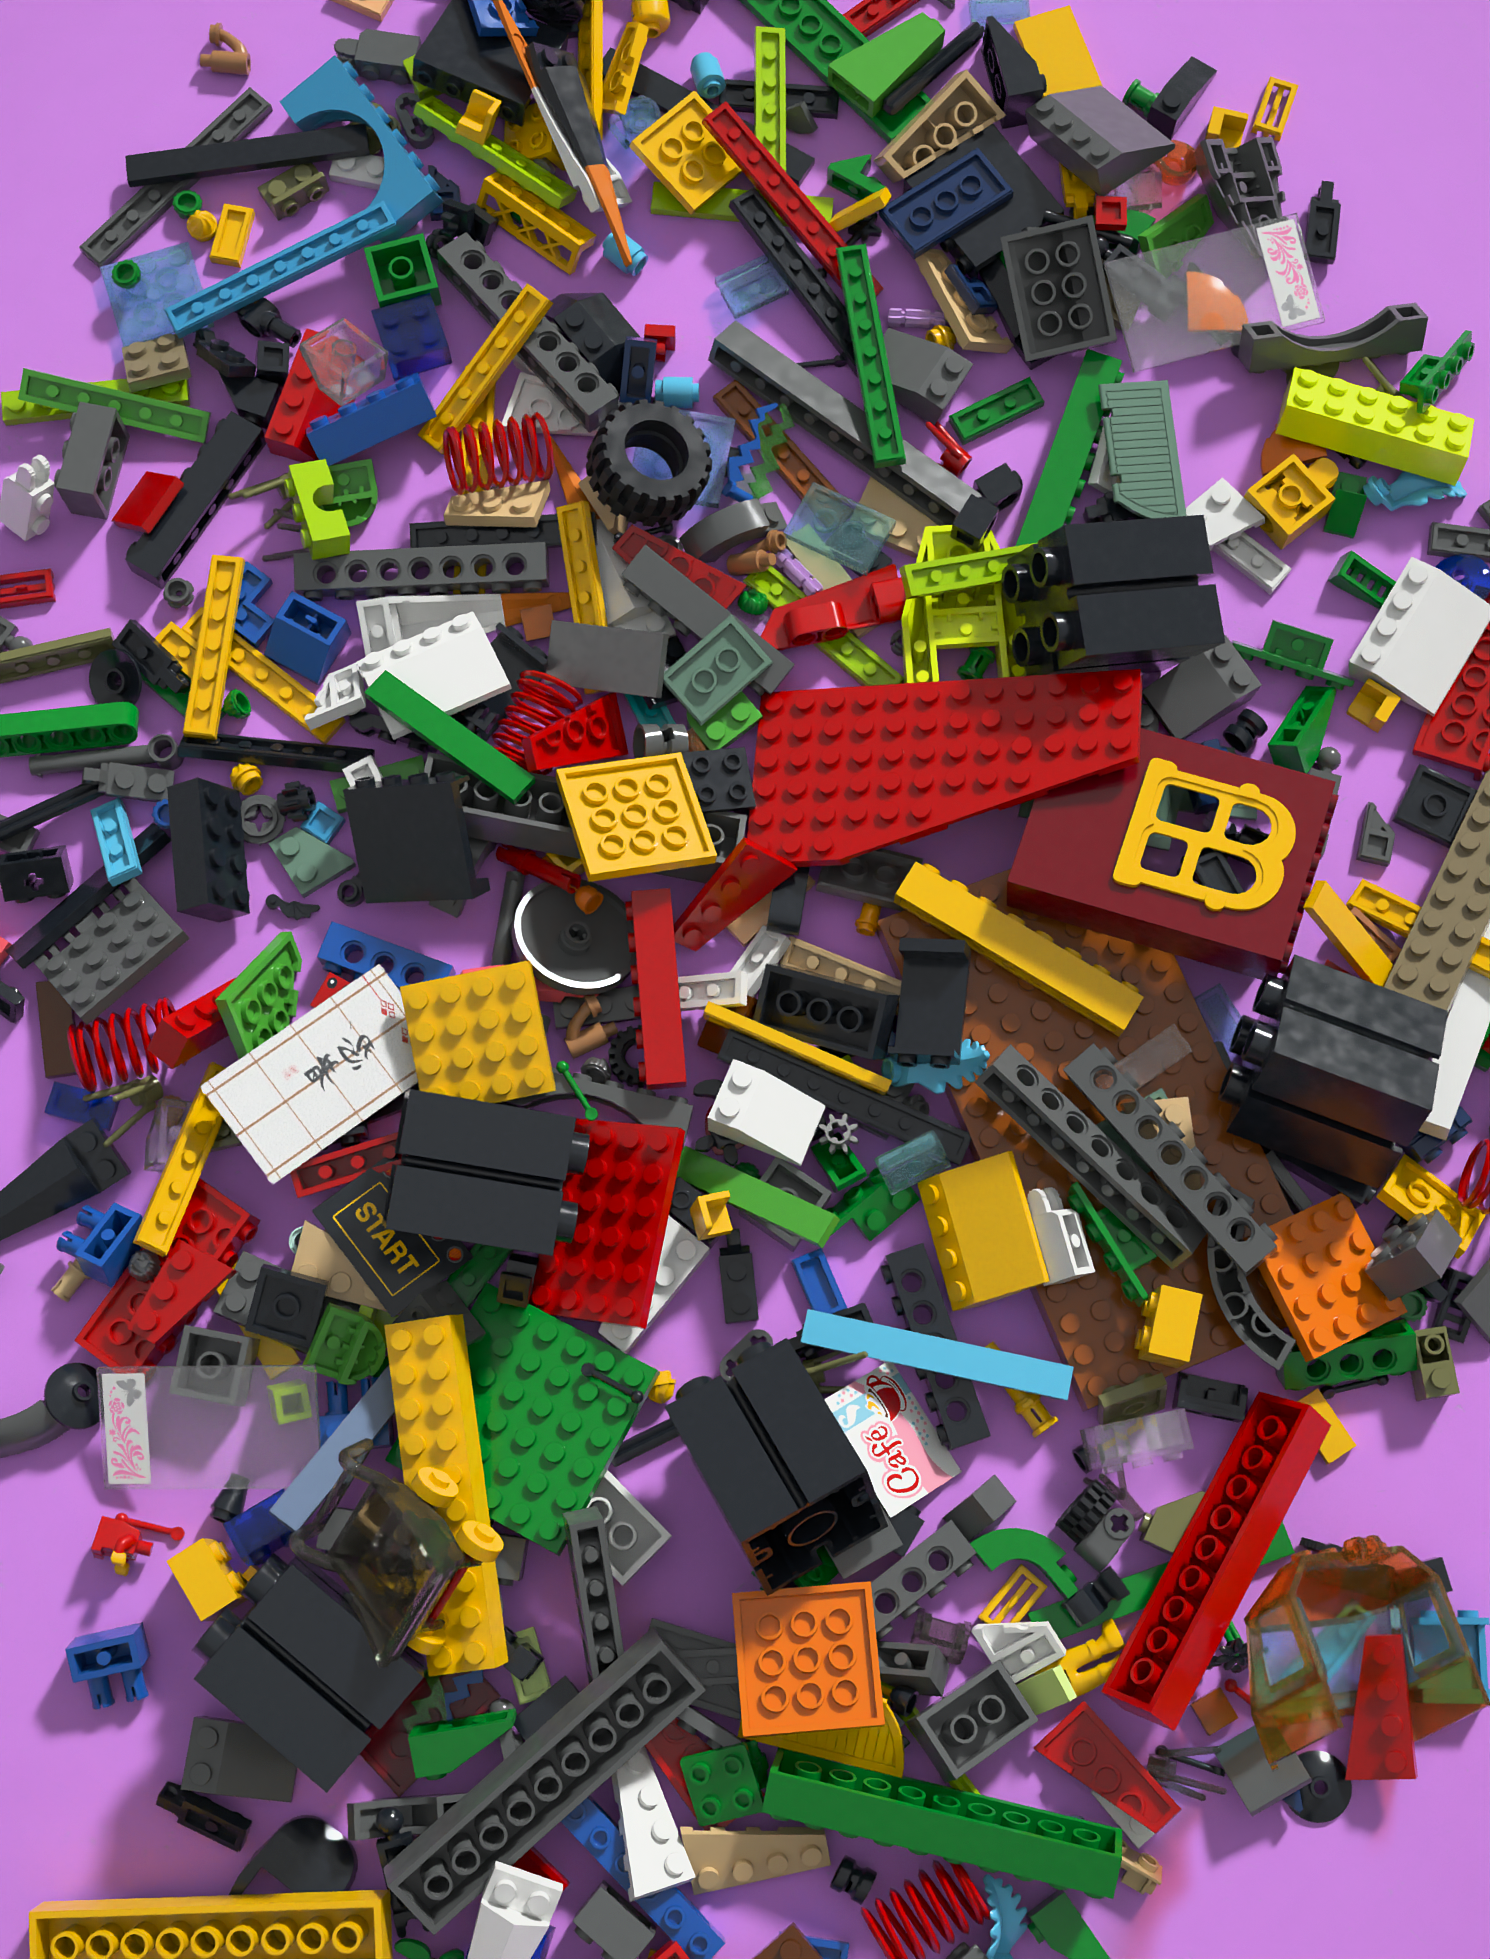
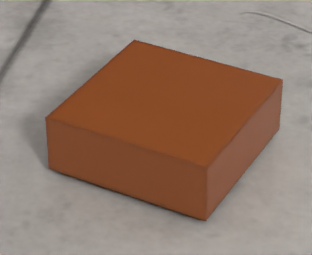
M551 604L520 610L526 642L550 637L551 623L554 620Z
M1216 1687L1189 1704L1209 1736L1239 1718L1221 1687Z

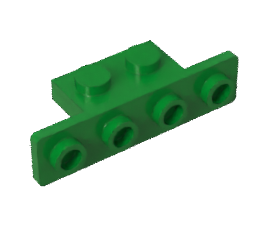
M1465 330L1443 357L1424 354L1401 380L1399 393L1410 395L1412 398L1417 399V413L1424 414L1431 404H1435L1439 394L1448 388L1454 376L1459 375L1464 364L1472 359L1475 350V344L1471 342L1472 331Z
M1272 619L1262 649L1234 640L1231 641L1241 657L1249 661H1253L1254 656L1265 659V665L1283 671L1284 666L1296 669L1295 675L1313 680L1314 676L1327 679L1325 685L1343 690L1345 685L1353 687L1355 682L1352 678L1323 669L1334 639Z
M910 1144L901 1146L895 1151L894 1156L884 1165L874 1168L870 1172L869 1177L859 1186L849 1189L844 1194L843 1199L835 1206L825 1209L840 1219L832 1234L852 1219L862 1235L868 1241H872L915 1205L920 1198L910 1184L906 1181L892 1188L884 1171L917 1155L927 1156V1153Z
M1073 1183L1068 1190L1069 1196L1067 1201L1069 1206L1078 1214H1081L1087 1224L1085 1226L1087 1235L1094 1244L1098 1242L1105 1253L1103 1254L1104 1262L1112 1273L1116 1271L1123 1282L1121 1288L1126 1298L1130 1302L1135 1301L1137 1306L1141 1307L1147 1302L1149 1296L1134 1271L1155 1260L1157 1255L1107 1207L1096 1212L1079 1183Z

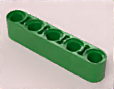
M114 702L0 714V758L130 744L138 737L139 710L134 704L129 702Z

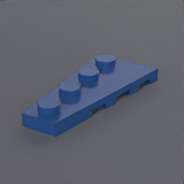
M468 0L479 36H508L492 0ZM503 0L521 35L536 36L539 27L534 20L528 18L525 13L527 8L523 1Z

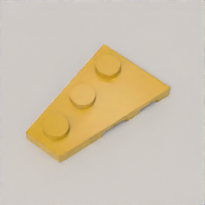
M627 22L603 81V113L625 115L641 55L647 43L649 27L640 22Z

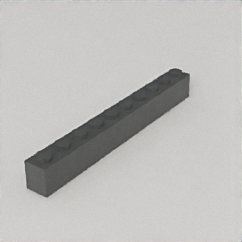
M736 320L714 339L708 361L767 403H777L778 407L776 409L938 525H953L971 494L978 498L983 496L904 439L902 440L906 464L875 469L865 412Z

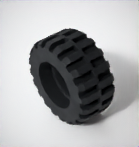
M646 399L636 400L633 405L631 402L621 404L618 409H613L601 423L587 452L586 474L588 477H591L589 484L593 492L598 491L599 493L598 500L604 506L606 504L612 508L610 512L617 517L620 514L627 518V522L636 524L639 521L642 522L643 526L654 527L656 522H658L659 526L671 524L672 520L678 521L685 516L687 511L692 509L710 479L709 473L712 470V459L709 457L711 454L709 443L703 441L705 435L701 428L696 429L693 425L695 421L688 414L686 417L680 414L679 408L673 405L670 408L666 407L664 402L653 400L652 403H648ZM642 447L654 451L666 461L673 478L658 480L643 475L630 463L625 449Z

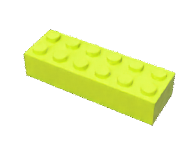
M1294 367L1283 396L1275 434L1455 486L1469 458L1474 419L1460 413L1441 410L1432 405L1424 414L1417 413V402L1407 400L1404 397L1393 396L1376 391L1370 387L1348 383L1339 378L1317 374L1312 370Z

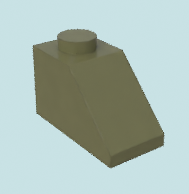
M1196 1492L1151 1510V1513L1145 1512L1138 1526V1531L1142 1532L1139 1541L1173 1556L1206 1492Z

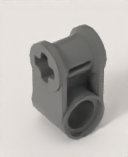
M1124 1508L1109 1509L1102 1516L1101 1520L1094 1525L1092 1530L1075 1545L1073 1550L1100 1573L1114 1558L1119 1548L1135 1529L1133 1515ZM1112 1516H1123L1125 1518L1122 1522L1126 1527L1124 1531H1112L1113 1522L1110 1520Z

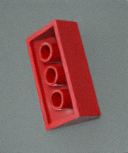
M306 328L264 436L270 453L302 463L319 460L306 435V429L311 427L309 422L323 415H326L328 418L338 413L340 407L355 402L369 365V360L338 338Z

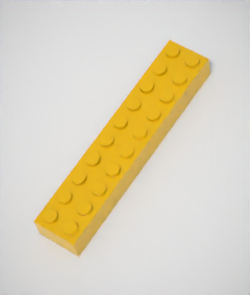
M463 1314L384 1325L409 1521L422 1501L411 1485L420 1468L432 1467L445 1472L457 1484L459 1493L451 1506L440 1508L430 1504L411 1534L420 1612L426 1616L430 1614L466 1556V1553L458 1546L455 1538L462 1524L465 1521L474 1520L491 1527ZM474 1559L436 1619V1622L445 1631L446 1640L437 1654L426 1655L429 1677L492 1669L508 1663L495 1561L488 1563Z
M390 1889L44 1901L29 1911L30 1959H393Z

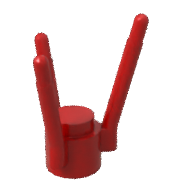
M938 421L935 425L931 422H926L925 426L947 448L940 457V460L944 463L939 465L958 477L969 465L972 456L958 445Z

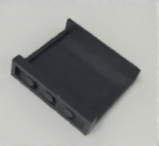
M451 0L413 58L412 80L467 104L469 103L471 93L474 89H477L502 101L498 117L522 127L525 120V110L534 95L508 36H479L468 0ZM534 20L539 27L537 35L523 36L527 45L536 42L567 51L569 34L537 20Z
M994 124L989 125L984 130L904 178L903 194L974 149L979 148L1013 189L1014 193L1011 199L939 243L944 252H949L953 256L963 275L967 274L970 279L972 277L978 279L979 270L1001 256L1003 249L1000 237L1020 233L1021 229L1026 227L1041 228L1053 225L1042 221L1046 209L1063 215L1065 211Z
M446 771L435 774V777L428 778V773H418L410 775L408 779L403 780L401 775H390L381 778V781H375L374 777L370 776L356 779L354 786L343 790L366 903L474 899L490 891L489 879L476 878L459 790V784L470 780L469 775L456 776L455 771Z

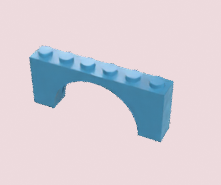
M334 55L279 102L293 122L303 132L312 131L323 125L339 121L366 123L367 127L376 132L384 153V174L380 188L367 208L383 200L385 201L399 230L379 239V241L385 243L397 240L443 203V200L437 193L441 188L430 174L425 176L420 169L424 166L413 151L408 153L404 148L408 142L397 128L392 131L388 126L391 119L381 106L375 108L371 102L375 99L374 95L364 83L361 86L357 83L355 79L359 75L348 61L343 64Z

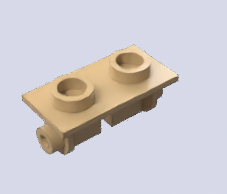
M1122 1839V1861L1120 1868L1126 1871L1121 1878V1882L1142 1895L1145 1892L1151 1895L1156 1885L1162 1883L1163 1867L1151 1855L1147 1853L1140 1854L1128 1847L1127 1843Z

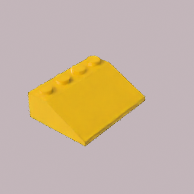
M1007 1151L957 1167L917 1183L952 1311L980 1307L1050 1281L1013 1151Z

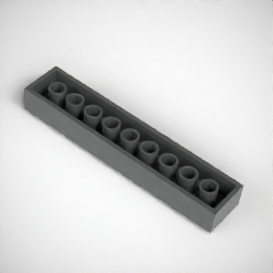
M428 752L423 772L428 773V778L435 777V774L446 771H455L456 776L469 775L470 780L459 784L468 837L581 859L555 777L529 772L535 777V783L514 805L446 755ZM728 811L703 813L717 853L716 862L653 873L706 884L743 839L747 815Z
M652 1627L383 1868L387 1887L435 1935L483 1892L495 1861L512 1866L706 1690L696 1674L656 1629Z

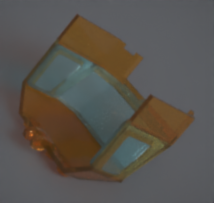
M1369 1535L1366 1536L1367 1538L1359 1536L1346 1540L1340 1552L1335 1547L1322 1550L1317 1554H1312L1311 1550L1298 1552L1291 1556L1292 1561L1277 1571L1245 1616L1251 1716L1272 1772L1279 1769L1278 1761L1344 1728L1341 1720L1342 1717L1354 1716L1366 1635H1403L1414 1742L1420 1741L1490 1706L1489 1698L1440 1576L1404 1546L1387 1547L1386 1543H1383L1378 1536Z

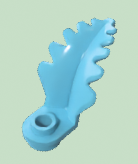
M1402 471L1398 478L1390 485L1382 477L1377 479L1375 476L1368 478V483L1363 485L1366 496L1375 506L1382 503L1390 511L1402 506H1422L1428 502V498L1443 499L1444 495L1450 497L1457 496L1459 498L1467 496L1460 481H1457L1456 485L1453 486L1406 471Z
M965 1039L962 1042L960 1065H950L948 1069L933 1068L930 1066V1063H917L916 1067H903L897 1065V1062H894L890 1056V1058L883 1060L881 1073L883 1077L892 1080L891 1085L893 1087L918 1083L935 1094H942L945 1091L946 1082L955 1089L962 1088V1076L969 1082H974L975 1076L973 1072L978 1076L983 1073L982 1068H987V1060L990 1058V1053L985 1050L984 1045L979 1047L978 1041L973 1042L970 1047L971 1040Z
M986 1874L983 1877L984 1890L989 1894L987 1903L993 1908L990 1912V1918L995 1923L990 1931L992 1940L986 1952V1957L988 1959H1013L1010 1950L1027 1929V1923L1020 1924L1027 1913V1908L1016 1909L1021 1901V1895L1017 1893L1011 1897L1013 1892L1012 1885L1007 1884L1003 1887V1880L1001 1878L994 1879L990 1874Z

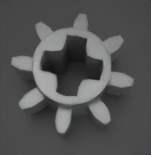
M829 1114L830 1122L827 1126L819 1124L820 1130L826 1134V1136L819 1139L821 1145L830 1144L829 1152L831 1155L835 1153L836 1149H843V1152L847 1155V1147L850 1143H859L858 1139L852 1136V1132L859 1129L858 1125L852 1124L849 1126L847 1124V1114H844L842 1119H835L832 1114ZM839 1127L842 1132L846 1131L843 1133L844 1139L842 1141L832 1137L834 1136L833 1130Z

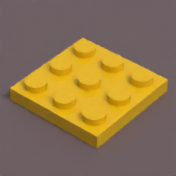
M695 90L638 135L629 145L632 151L691 215L742 173V170L702 124L703 119L713 110Z

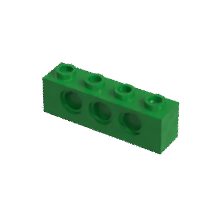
M1405 1319L1389 1321L1315 1358L1318 1360L1312 1365H1308L1311 1361H1305L1296 1344L1279 1371L1276 1369V1376L1285 1390L1300 1391L1315 1385L1333 1386L1348 1380L1366 1381L1375 1376L1388 1374L1392 1376L1403 1375L1408 1371L1417 1370L1416 1333ZM1383 1349L1380 1354L1374 1356L1377 1351ZM1350 1354L1347 1359L1341 1360L1344 1356Z

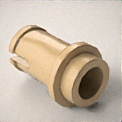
M77 1259L73 1262H68L69 1268L56 1285L51 1288L55 1295L66 1302L70 1301L72 1295L85 1279H90V1277L83 1273Z

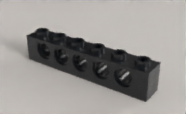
M921 1243L885 1255L883 1259L885 1264L881 1265L880 1269L886 1285L892 1283L896 1296L891 1297V1301L897 1317L903 1315L907 1327L903 1330L957 1341L924 1244ZM906 1276L916 1277L920 1282V1289L916 1292L906 1291L902 1286V1279ZM918 1307L926 1308L931 1314V1321L927 1324L917 1323L913 1317L914 1309ZM915 1368L919 1381L925 1379L929 1390L928 1393L924 1394L930 1413H937L940 1425L935 1427L941 1445L947 1444L950 1451L991 1436L971 1380L953 1377L952 1387L943 1389L936 1383L935 1376L937 1373ZM958 1403L963 1407L964 1417L961 1421H953L948 1417L947 1406L949 1404Z

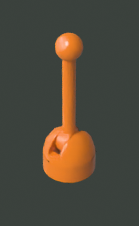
M546 856L542 858L544 860L551 862ZM590 885L579 887V889L574 888L576 891V905L585 914H591L599 908L604 898L600 891Z

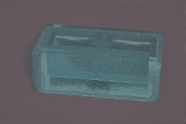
M930 1130L874 1159L891 1195L951 1167L934 1130Z

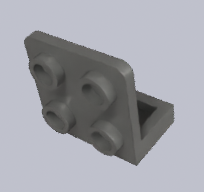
M447 1280L419 1293L392 1323L463 1314L467 1346L480 1340L486 1333Z

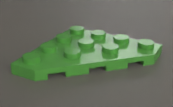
M291 931L280 932L215 999L218 1011L221 1014L239 1060L282 1032L284 1027L290 1026V1017H296L299 991L293 989L295 972H301L302 958Z

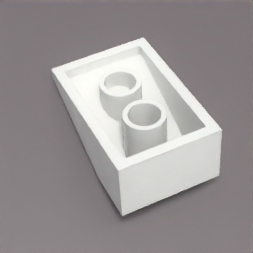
M733 1059L707 1117L708 1131L801 1166L826 1106L766 1071Z

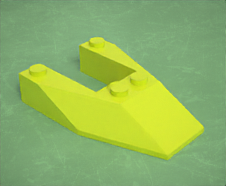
M952 525L925 526L916 563L1000 548L992 530L977 552L950 537ZM1001 583L906 599L901 618L904 684L939 681L937 649L995 646L998 678L1026 676L1025 667H1020L1016 663L1012 652L1013 634L1018 627L1025 624V616L1016 617L1015 604L1006 601Z

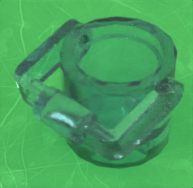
M644 95L634 97L629 100L625 115L614 114L609 118L608 128L625 149H628L632 140L662 117L660 108L655 101ZM620 120L622 121L623 134L615 125Z

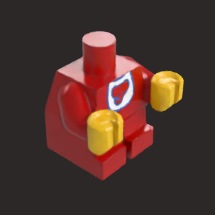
M102 1516L91 1550L94 1558L104 1559L105 1556H111V1561L115 1565V1573L127 1576L130 1564L127 1562L129 1560L136 1561L138 1554L150 1557L154 1543L143 1541L141 1531L121 1520Z

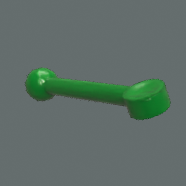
M559 1061L556 1065V1070L564 1075L585 1109L586 1119L588 1121H595L598 1118V1111L587 1102L568 1071V1063Z

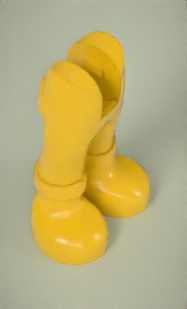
M1110 1618L1102 1623V1634L1096 1641L1092 1638L1082 1645L1066 1649L1067 1652L1064 1657L1033 1674L1035 1676L1061 1665L1077 1697L1082 1696L1106 1683L1121 1653L1105 1663L1103 1661L1085 1671L1077 1672V1669L1092 1661L1101 1659L1103 1655L1123 1649L1125 1643L1113 1619Z

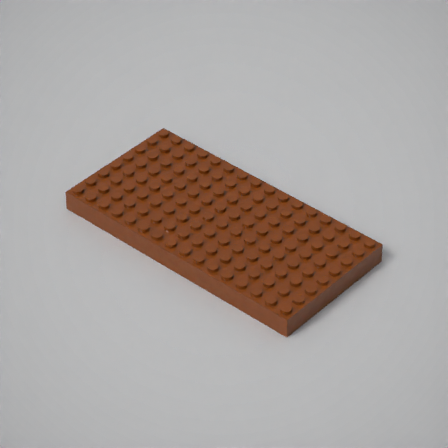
M1011 868L967 885L968 893L977 898L985 897L996 904V909L1005 915L1011 913L1018 916L1025 922L1024 926L1032 931L1040 930L1053 938L1054 944L1063 949L1068 947L1077 951L1082 956L1081 960L1091 966L1097 964L1104 967L1110 972L1111 978L1120 983L1126 981L1134 985L1139 990L1138 994L1144 998L1125 1030L1118 1037L971 949L966 998L967 1008L965 1011L962 1042L965 1039H970V1047L975 1041L979 1042V1047L984 1045L985 1050L990 1053L987 1067L1011 1044L1095 1125L1105 1119L1068 1079L1063 1069L1093 1043L1100 1050L1106 1047L1118 1061L1114 1066L1123 1075L1127 1071L1138 1082L1140 1087L1136 1090L1143 1098L1160 1088L1163 1089L1168 1099L1188 1097L1195 1147L1208 1160L1205 1164L1206 1168L1213 1175L1218 1171L1231 1187L1255 1200L1254 1213L1251 1217L1259 1226L1263 1223L1270 1226L1292 1216L1293 1214L1262 1146L1226 1132L1232 1105L1218 1100V1095L1227 1070L1174 954L1006 906L1007 880ZM907 910L877 921L876 933L896 979L901 981L904 958L899 952L900 938L956 940ZM973 1072L976 1081L979 1076ZM1107 1074L1100 1075L1095 1081V1086L1100 1089H1107L1113 1084L1114 1079ZM962 1076L963 1086L961 1089H955L946 1082L945 1093L961 1130L968 1132L971 1137L968 1147L975 1162L1007 1151H1013L1027 1201V1194L1032 1189L1044 1190V1188L1053 1187L1060 1194L1059 1198H1061L1063 1208L1071 1209L1067 1201L1069 1196L1068 1190L1073 1183L1078 1182L1096 1212L1106 1207L995 1101L992 1102L975 1081L969 1082ZM1131 1099L1122 1100L1118 1104L1117 1110L1119 1112L1122 1110L1120 1107L1122 1103H1129L1134 1101ZM1152 1171L1147 1173L1155 1182H1157ZM1200 1175V1182L1202 1187L1204 1185L1205 1180ZM1216 1200L1211 1201L1208 1206V1211L1211 1214ZM1079 1214V1218L1095 1272L1065 1283L1047 1286L1041 1284L1030 1288L1061 1363L1074 1367L1071 1386L1083 1412L1098 1406V1395H1101L1108 1387L1113 1385H1120L1121 1387L1134 1383L1137 1377L1147 1373L1152 1375L1163 1373L1166 1378L1246 1345L1227 1321L1213 1290L1208 1268V1233L1193 1254L1173 1270L1157 1256L1155 1260L1134 1271L1148 1296L1150 1292L1161 1285L1203 1294L1190 1361L1179 1368L1138 1359L1139 1350L1134 1349L1138 1329H1143L1146 1317L1141 1316L1142 1306L1138 1307L1135 1301L1130 1302L1126 1298L1121 1288L1122 1280L1116 1271L1112 1273L1103 1259V1254L1105 1253L1099 1243L1094 1244L1085 1230L1087 1224L1081 1214ZM1246 1227L1244 1238L1251 1235V1230ZM1257 1267L1246 1277L1250 1291L1264 1314L1280 1330L1287 1328L1288 1326Z

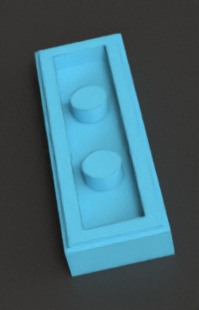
M116 798L90 810L106 875L110 884L114 887L143 874L123 801L120 798Z

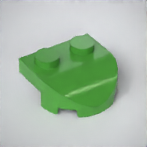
M372 459L328 466L334 483L333 503L321 505L318 508L325 511L342 509L348 527L366 521L373 514L378 503V487Z
M742 691L702 726L696 722L688 711L686 713L690 734L693 738L696 737L706 750L727 748L757 725L763 718V715Z
M328 1303L303 1362V1367L306 1370L335 1378L340 1384L353 1385L357 1383L356 1381L364 1379L369 1375L373 1376L379 1370L385 1358L386 1346L379 1329L370 1318L359 1312Z

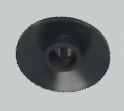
M108 649L101 652L94 659L89 672L90 689L98 704L129 702L135 705L138 701L142 689L141 673L135 660L125 651Z
M68 1363L56 1369L48 1378L44 1388V1400L51 1416L61 1425L71 1429H86L100 1422L104 1418L102 1374L94 1367L84 1363ZM78 1387H81L86 1392V1397L78 1394Z
M1318 1750L1306 1751L1297 1755L1313 1782L1299 1789L1303 1806L1302 1812L1299 1814L1290 1806L1289 1808L1300 1818L1314 1823L1328 1822L1340 1816L1348 1806L1352 1794L1351 1780H1345L1347 1769L1344 1764L1335 1756ZM1319 1780L1325 1784V1791L1322 1794H1317L1314 1790V1785Z

